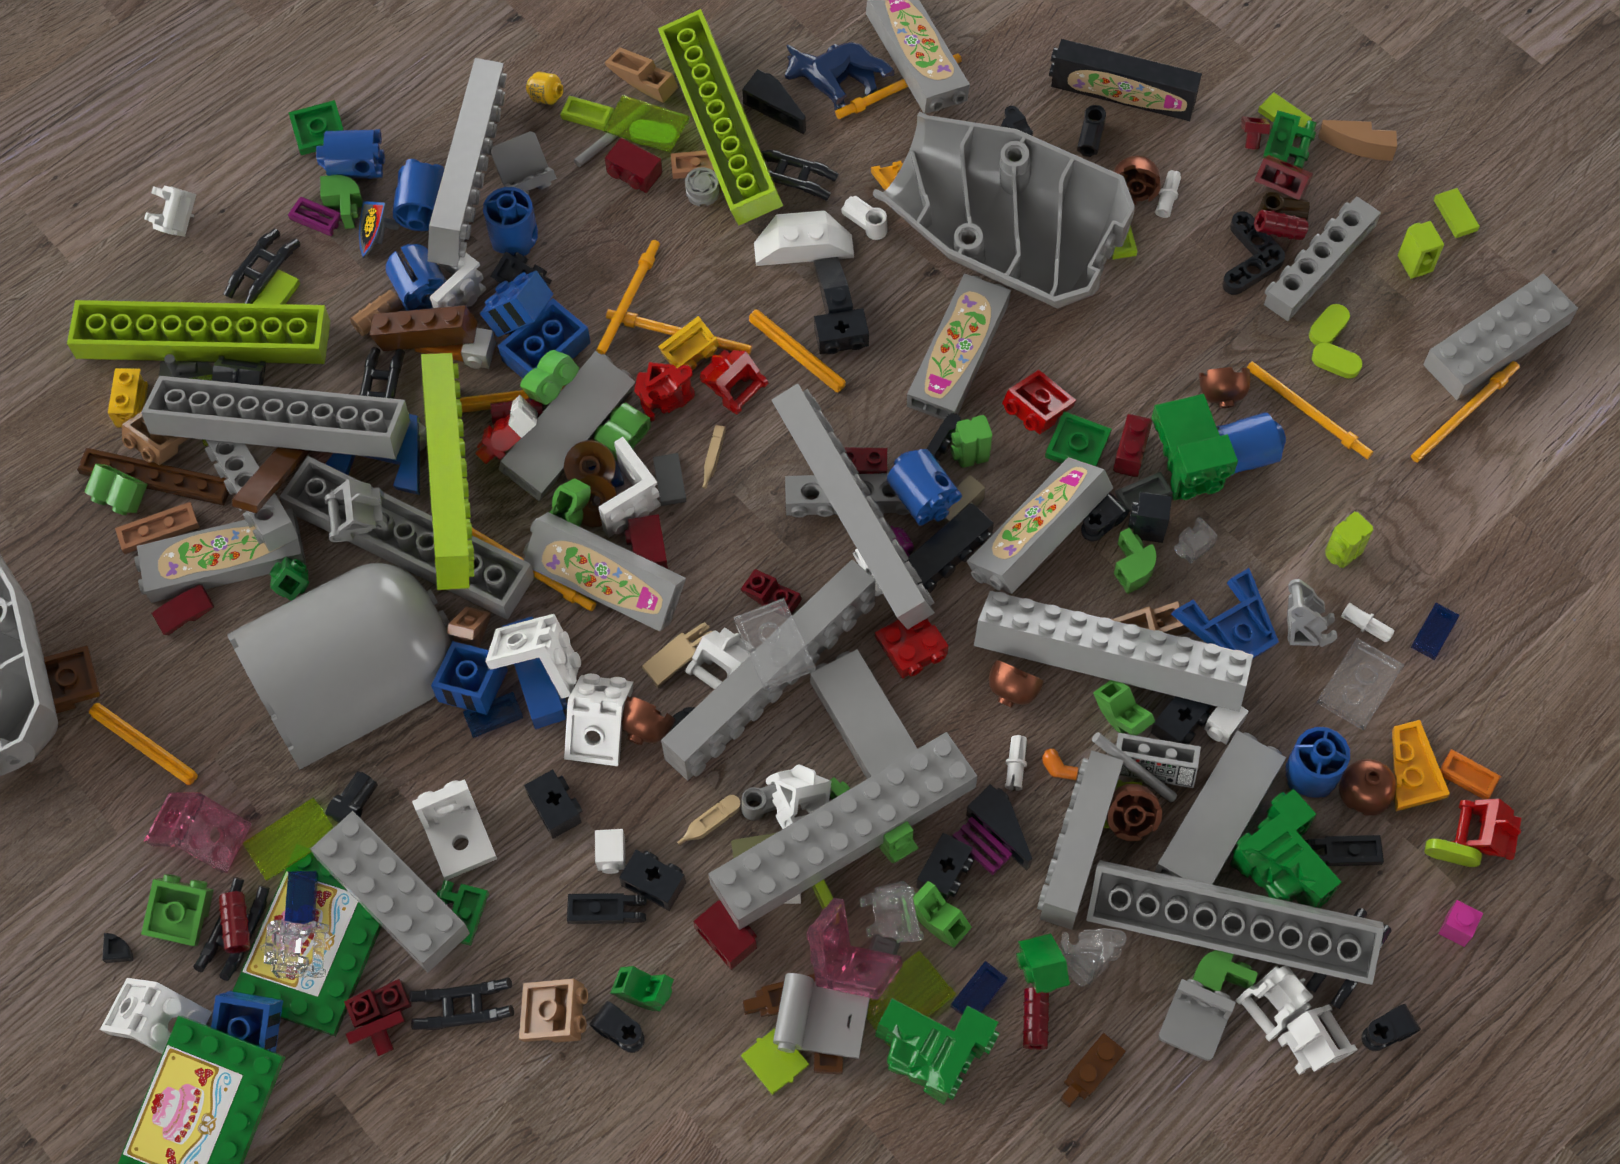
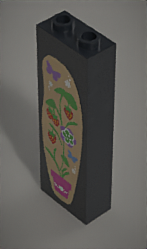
M1061 39L1058 48L1054 47L1051 55L1052 64L1049 71V76L1052 77L1051 87L1186 121L1191 120L1202 73Z

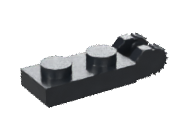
M951 413L946 416L926 448L938 463L940 462L938 458L941 453H947L951 445V434L956 432V424L958 421H961V417L957 413Z
M1381 835L1325 836L1322 839L1305 840L1313 850L1324 848L1325 855L1318 856L1327 866L1382 865L1384 863Z
M624 893L568 894L567 923H642L646 921V914L642 912H624V905H646L647 897L624 895Z

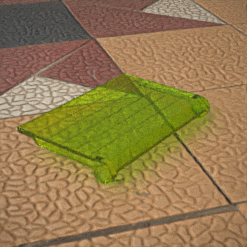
M622 95L604 132L671 153L685 125L689 122V116Z
M313 797L242 844L265 880L268 881L311 853L310 849L334 827Z
M919 950L886 975L881 991L873 988L868 989L871 990L866 1019L876 1031L892 998L929 1017L956 996V993Z

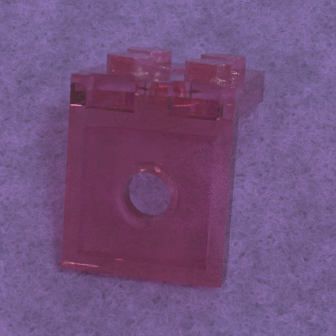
M171 792L164 801L144 842L151 846L178 847L221 873H227L252 823L200 792ZM216 827L220 832V838L216 843H213L210 839V832Z
M833 898L827 907L822 910L815 922L808 928L807 940L810 943L811 963L813 964L817 987L878 1000L903 966L902 956L851 946L843 899Z

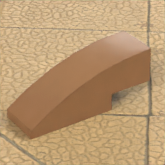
M619 48L605 62V65L628 84L662 103L679 88L672 73L657 68L652 59L626 49Z
M1323 120L1318 134L1319 139L1331 146L1351 154L1376 160L1392 161L1397 149L1396 131L1372 130V122Z
M1178 601L1154 610L1149 606L1111 619L1154 631L1159 630L1174 636L1191 632L1190 629L1171 615L1175 609L1182 606Z

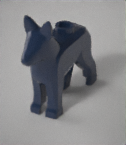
M858 43L834 44L828 48L827 52L818 57L799 52L787 44V49L791 55L787 56L789 64L785 72V78L788 80L798 77L807 78L814 87L818 88L833 101L834 110L846 106L844 98L847 95L839 84L848 75L864 85L866 96L877 91L873 72L881 73L883 78L895 75V70L886 61L874 57L865 47Z

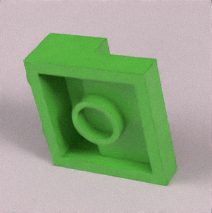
M164 874L163 878L153 879L141 935L198 946L204 918L209 915L214 889L207 888V882L190 880V884L180 882L181 877L172 874Z

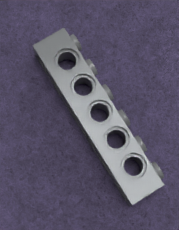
M1357 196L1351 203L1346 202L1340 209L1339 216L1328 221L1324 228L1325 231L1321 235L1316 234L1309 244L1310 247L1306 251L1303 249L1295 258V263L1292 266L1288 265L1285 267L1280 275V279L1277 282L1273 281L1270 283L1265 291L1267 296L1264 305L1286 321H1289L1376 227L1381 212Z
M206 440L209 447L205 448V451L211 462H217L214 466L220 478L226 477V480L223 482L229 494H237L259 469V466L244 443ZM275 493L258 513L249 511L243 513L249 528L253 526L256 528L253 530V534L259 545L264 543L269 552L298 539L292 521Z
M888 473L858 474L883 514L897 513L899 515H906L910 513L888 484ZM815 475L785 476L786 516L792 515L793 517L800 518L806 515H819L821 517H828L832 514H837ZM887 493H891L895 496L892 498H888L884 495ZM810 495H814V496H816L817 498H816V499H813V500H810V499H807L806 497H807V496H810Z

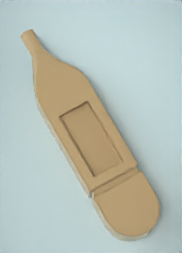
M715 425L704 465V483L702 486L704 489L707 488L709 480L715 474L725 438V426Z
M729 795L691 822L684 837L677 842L680 846L686 841L704 838L727 821L729 817L731 818L738 813L741 808L739 798L735 795Z

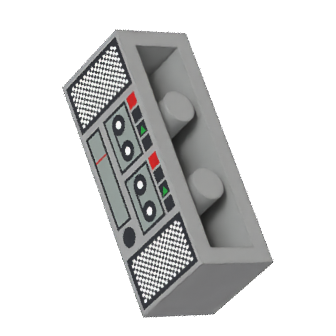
M1118 733L1116 746L1162 783L1194 788L1199 764L1200 746ZM1122 765L1120 776L1138 778Z

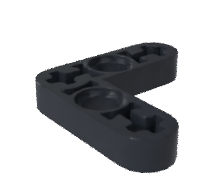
M1240 211L1233 215L1230 229L1253 256L1225 274L1222 286L1224 291L1231 295L1242 293L1282 267L1285 259L1284 250L1270 235L1257 232L1254 228L1255 218L1245 211ZM1253 237H1260L1264 243L1256 245L1252 243L1251 239ZM1256 266L1260 269V273L1251 274L1247 268ZM1230 280H1232L1233 282L1239 280V284H1238V285H1237L1236 283H1232V284H1231V283H1230Z

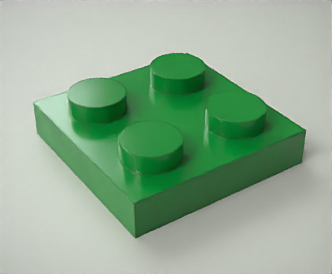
M335 100L288 112L301 156L316 152L317 146L324 145L325 131L344 130Z
M1064 411L1046 450L1045 458L1062 464L1069 457L1097 467L1112 429Z

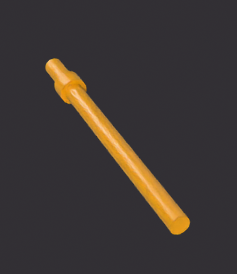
M959 53L953 55L957 64L962 62ZM902 79L863 98L857 97L851 100L850 104L835 110V115L838 119H841L854 112L858 114L864 111L867 106L907 88L908 85Z
M652 240L647 251L642 253L638 261L639 266L596 349L599 354H606L644 276L652 268L655 262V255L660 247V243L657 240Z
M608 309L606 319L612 320L616 311ZM629 311L621 322L627 327L635 328L637 326L668 335H674L682 329L681 327L638 317L637 313ZM716 337L719 343L718 348L730 351H746L748 355L751 354V345Z
M1253 361L1248 364L1247 368L1250 369V373L1339 438L1341 444L1349 450L1352 448L1367 460L1372 456L1374 451L1358 440L1359 437L1354 433L1345 431Z
M1512 361L1502 371L1496 372L1490 378V382L1411 454L1412 460L1418 463L1497 389H1502L1509 382L1508 379L1520 368L1519 364Z
M472 528V536L524 560V558ZM533 570L536 579L563 594V598L572 604L576 602L591 612L595 609L597 603L590 598Z

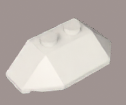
M826 211L776 214L754 242L756 266L811 262L834 257L839 259L854 258L852 234Z

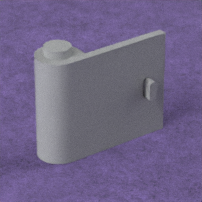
M787 973L785 975L773 1043L778 1045V1050L788 1053H794L795 1049L860 1059L871 990L814 982V979L809 976Z

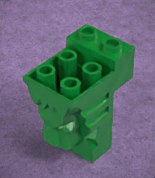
M1200 394L1154 405L1151 418L1154 428L1164 445L1163 454L1168 458L1167 470L1172 473L1170 482L1173 500H1189L1199 494H1214L1223 489L1226 478L1234 474L1238 460L1228 434L1219 435L1205 395Z
M1295 789L1288 794L1282 792L1271 801L1272 806L1266 811L1268 813L1267 818L1257 827L1259 830L1253 835L1247 833L1236 843L1238 846L1232 852L1234 856L1230 865L1245 877L1251 876L1255 883L1263 887L1271 898L1289 902L1297 900L1298 904L1321 908L1332 899L1342 882L1301 837L1307 833L1316 813Z
M892 998L878 1024L875 1036L884 1040V1043L891 1045L887 1057L888 1070L907 1076L911 1082L924 1086L923 1091L944 1105L947 1098L954 1099L963 1081V1078L959 1077L960 1072L967 1073L974 1057L980 1059L983 1052L989 1054L1000 1033L995 1031L999 1023L998 1021L969 1006L966 1007L955 1031Z

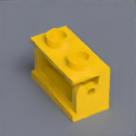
M697 316L658 347L669 364L674 365L676 368L688 365L693 371L697 366V362L704 357L706 359L711 357L717 351L719 343L702 319Z
M115 368L108 414L116 428H122L123 423L142 412L145 406L148 382L142 378L140 374L141 369Z

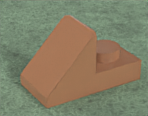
M465 607L448 624L447 634L454 635V642L479 648L491 613Z

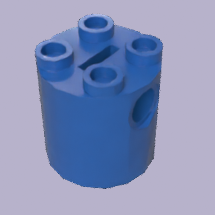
M381 130L325 131L324 145L316 147L318 165H321L326 170L327 176L343 175L351 179L383 178L382 164H385L384 149L379 147V144L382 143Z
M408 159L406 164L400 168L393 205V218L398 224L415 231L429 230L430 220L444 173L443 166L422 163L416 159Z
M503 187L493 191L483 203V214L493 249L502 254L505 251L513 255L515 252L523 256L529 254L538 239V228L529 195L515 187Z
M1264 412L1230 424L1216 426L1219 435L1228 434L1238 460L1234 474L1281 461L1286 443L1285 432L1282 426L1274 421L1268 413Z
M928 449L914 450L901 454L895 460V466L887 475L888 484L919 526L933 519L937 522L943 520L949 514L948 509L962 498L960 491Z
M1314 727L1301 734L1285 765L1289 788L1291 790L1295 789L1297 793L1306 797H1327L1338 785L1350 761V748L1346 740L1337 731L1327 727Z

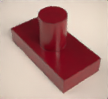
M1242 116L1241 127L1244 132H1247L1245 148L1260 149L1261 134H1269L1270 123L1266 118Z
M399 1010L346 1033V1037L350 1045L370 1037L377 1056H381L394 1050L387 1030L406 1022L402 1011Z

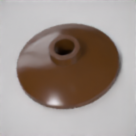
M585 440L575 444L568 451L564 460V471L569 481L574 478L580 480L586 476L596 475L611 482L615 475L616 462L607 446L598 441ZM587 461H594L596 464L595 469H589Z
M596 475L586 476L579 481L590 486L591 494L587 505L582 509L583 519L581 524L588 527H600L602 522L598 507L618 494L615 487L607 479ZM595 496L600 498L599 505L594 503Z

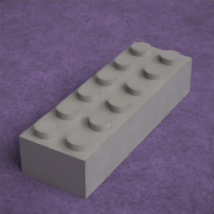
M1543 273L1431 348L1423 365L1456 400H1459L1490 379L1496 372L1503 370L1512 361L1518 360L1569 325L1578 307Z
M1092 750L1089 759L1083 758L1061 833L1059 834L1055 852L1048 869L1046 884L1043 885L1037 909L1042 910L1040 920L1072 930L1124 760Z
M354 811L348 814L310 849L316 859L427 973L470 934L465 923Z

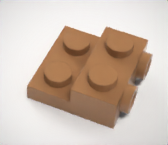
M141 412L122 424L123 444L128 449L136 448L141 452L143 459L149 463L154 461L161 465L178 453V446L189 439L149 434Z
M576 979L523 983L519 1040L523 1042L551 1040L555 1043L581 1041V1033H584L587 1027L586 1018L582 1015L583 1005L588 1002V991L584 984Z

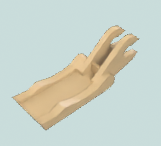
M704 622L687 634H679L642 665V669L653 680L657 688L692 660L702 637L706 635L705 633L710 628L709 625Z

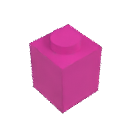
M1457 900L1449 909L1438 934L1465 947L1473 937L1483 913Z

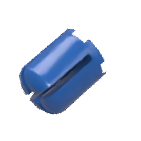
M407 244L401 247V250L411 268L402 260L399 253L395 251L387 260L386 273L407 311L432 309L430 296L447 280L437 263L428 262V249L420 244Z

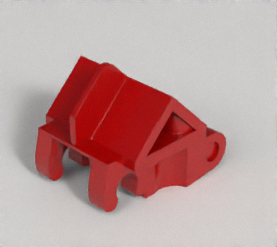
M724 349L719 355L712 356V362L700 374L701 382L705 383L716 395L720 396L723 406L736 415L742 411L741 407L761 387L765 388L769 384L766 377L760 373L759 368L746 351L733 350L729 353ZM740 379L743 382L751 379L753 382L733 400L730 389Z
M649 362L647 373L639 372L637 374L634 392L640 398L643 412L650 417V421L655 420V414L652 412V409L659 408L663 414L666 412L670 413L676 408H682L694 398L695 391L691 386L693 373L690 366L682 365L676 368L671 364Z
M1501 799L1475 800L1474 802L1461 800L1459 803L1461 813L1456 838L1452 842L1473 847L1485 855L1506 857L1508 860H1513L1518 835L1521 833L1520 825L1522 818L1513 816L1514 810ZM1472 814L1479 815V823H1482L1478 840L1467 841Z

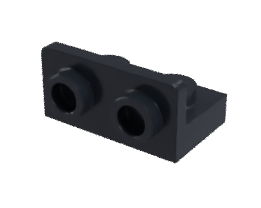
M505 251L490 276L499 283L504 281L509 283L521 273L529 274L537 271L545 283L550 284L552 282L546 276L547 271L536 264L533 267L527 264L529 259L518 252H515L513 255Z

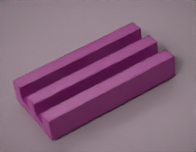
M301 196L288 214L290 220L331 237L334 234L333 230L339 226L338 222H342L340 212ZM301 206H304V207H306V208H309V209H311V210H314V211H316V212H319V213H321V214H323V215H326V216H328V217H331V218H333V219L330 220V219H327V218H325V217H322V216H320V215H319L318 213H316V212H313V211L310 212V211H308V210H305V209L301 208Z
M973 817L958 832L956 831L953 834V838L973 848L972 857L991 875H994L1012 857V853ZM972 827L1003 857L1001 858L1000 856H998L987 844H985L974 832H972L970 828ZM966 834L976 845H978L979 848H981L990 858H992L996 862V864L993 866L962 836Z

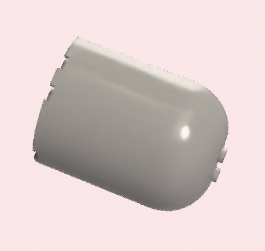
M370 563L358 566L227 634L249 679L299 769L310 765L435 697L431 685L452 644V639L447 634L446 628L449 620L443 610L438 612L434 606L438 602L431 589L426 591L413 575L402 568L386 563Z

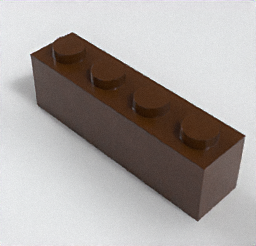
M466 305L380 313L373 316L370 336L382 351L471 344L475 341L478 321Z

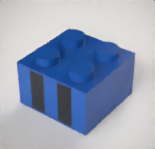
M537 271L529 274L524 272L509 283L508 281L500 283L495 288L496 293L485 301L486 306L480 315L495 335L500 337L534 322L553 296V293Z
M453 641L431 687L438 702L487 715L508 669L506 666L490 670L485 662L489 650Z
M233 991L216 995L211 1027L276 1053L283 1000Z

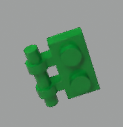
M1277 110L1262 158L1271 155L1287 162L1288 156L1295 158L1294 166L1303 169L1304 162L1308 161L1310 153L1308 150L1310 143L1315 139L1316 132L1314 130L1317 123L1309 120L1305 128L1298 126L1300 116ZM1295 136L1302 138L1299 148L1292 146Z
M444 880L441 890H437L436 895L446 905L454 904L452 911L465 923L470 933L461 943L471 946L489 895L488 890L461 884L456 894L452 892L454 883Z

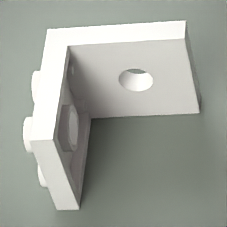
M466 253L465 257H460L458 267L439 264L452 276L430 296L433 308L472 306L477 301V298L486 290V287L480 283L483 280V275L477 270L480 263Z
M624 437L616 440L614 444L618 465L633 486L598 507L603 531L608 537L624 532L629 526L628 519L648 516L650 512L661 506L657 499L659 491L655 487L658 485L657 481Z
M555 614L497 628L485 661L491 670L539 657L561 698L569 697L572 693L574 684L577 681L578 669L581 666L580 656L577 652H574L570 644L569 635L566 631H563Z
M592 673L579 677L568 698L565 760L612 766L619 765L622 716L627 696L631 697L633 692V681H626L622 677L601 678L599 675ZM596 731L601 739L599 741H592L587 737V732Z
M465 779L462 781H451L444 788L435 792L428 791L422 793L416 800L412 801L445 880L497 860ZM460 838H465L469 841L468 846L463 850H456L454 848L455 841Z
M127 978L100 1030L109 1035L134 1039L163 1054L171 1034L168 1030V1023L172 1018H177L178 1015L184 1016L206 1025L212 1012L158 982Z

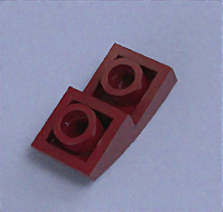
M754 569L741 588V591L748 597L786 619H789L802 600L800 593L778 584L776 578L757 569Z
M198 585L168 601L151 614L163 635L169 636L188 621L195 622L215 606L203 585Z
M400 979L375 991L368 989L344 1001L355 1028L372 1023L399 1010L403 1011L412 1007L403 982Z

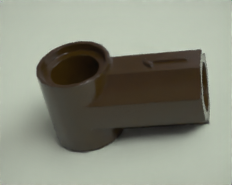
M1268 192L1263 196L1257 213L1260 210L1274 211L1276 213H1285L1286 215L1305 218L1307 221L1310 202L1303 199L1283 198L1277 192Z

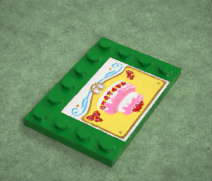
M296 845L233 992L283 1000L281 1019L336 1037L347 1011L344 1001L353 997L382 926L329 873L309 848Z
M178 1015L118 1164H243L286 1057Z

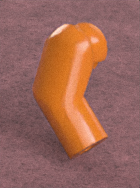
M1053 748L1047 749L1044 752L1042 761L1052 777L1069 780L1077 779L1078 767L1064 765L1058 751Z

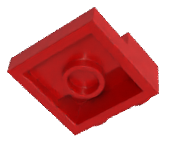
M1037 370L1008 389L1002 404L1008 414L1016 415L1023 421L1027 430H1034L1040 435L1055 425L1058 417L1064 411L1067 412L1073 408L1076 399L1043 372Z
M927 618L909 629L900 620H897L875 632L876 640L902 679L908 675L913 677L919 674L923 667L930 663L937 664L941 662L948 654V644L935 625L932 626Z

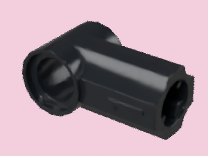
M1091 105L1085 110L1077 151L1082 156L1091 157L1098 154L1106 120V111L1100 105Z
M357 771L342 794L336 795L330 801L325 812L326 816L340 823L348 814L354 811L361 818L363 806L377 788V782L367 774Z

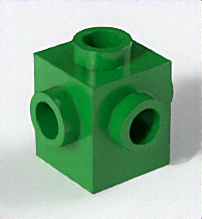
M287 556L281 563L276 562L269 573L271 576L270 588L279 596L285 597L290 601L294 600L298 594H303L310 582L308 581L306 565L297 559L291 560Z

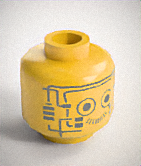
M536 72L528 79L526 91L533 102L553 105L562 96L563 85L556 74Z

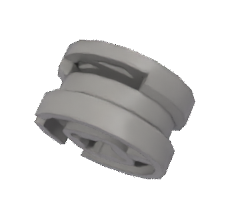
M700 167L691 170L685 178L686 196L693 205L700 206L701 204H706V206H709L718 199L720 195L719 181L713 170Z

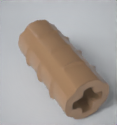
M388 290L383 295L378 296L375 301L369 303L364 309L359 310L357 314L350 318V321L355 330L364 337L371 331L374 314L398 312L403 308L399 297L392 290Z

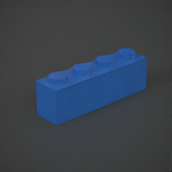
M533 616L503 625L502 627L532 620ZM540 658L515 663L514 666L535 730L566 720L563 711L567 709L566 700L558 695L557 689Z

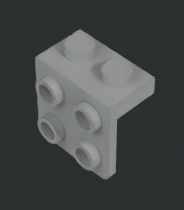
M532 131L491 147L490 153L504 187H515L529 194V190L536 187L538 189L546 188L552 184L551 181L557 179L554 170L548 167L537 136Z
M1181 979L1159 1032V1039L1194 1056L1210 1061L1214 1057L1236 1002L1230 1000L1231 997L1221 991L1212 992L1203 988L1204 986L1196 980L1188 979L1186 981Z

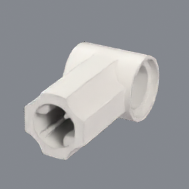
M850 196L845 201L841 209L842 214L865 229L869 238L879 240L886 236L888 231L887 215L883 209L873 208L857 196Z

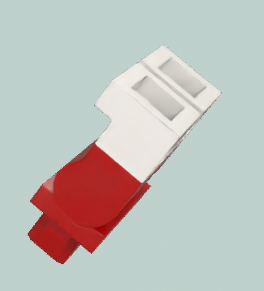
M519 395L512 401L511 413L506 418L497 420L493 428L489 425L484 430L482 441L477 444L478 449L475 454L485 464L495 456L499 460L506 455V451L536 425L538 412Z

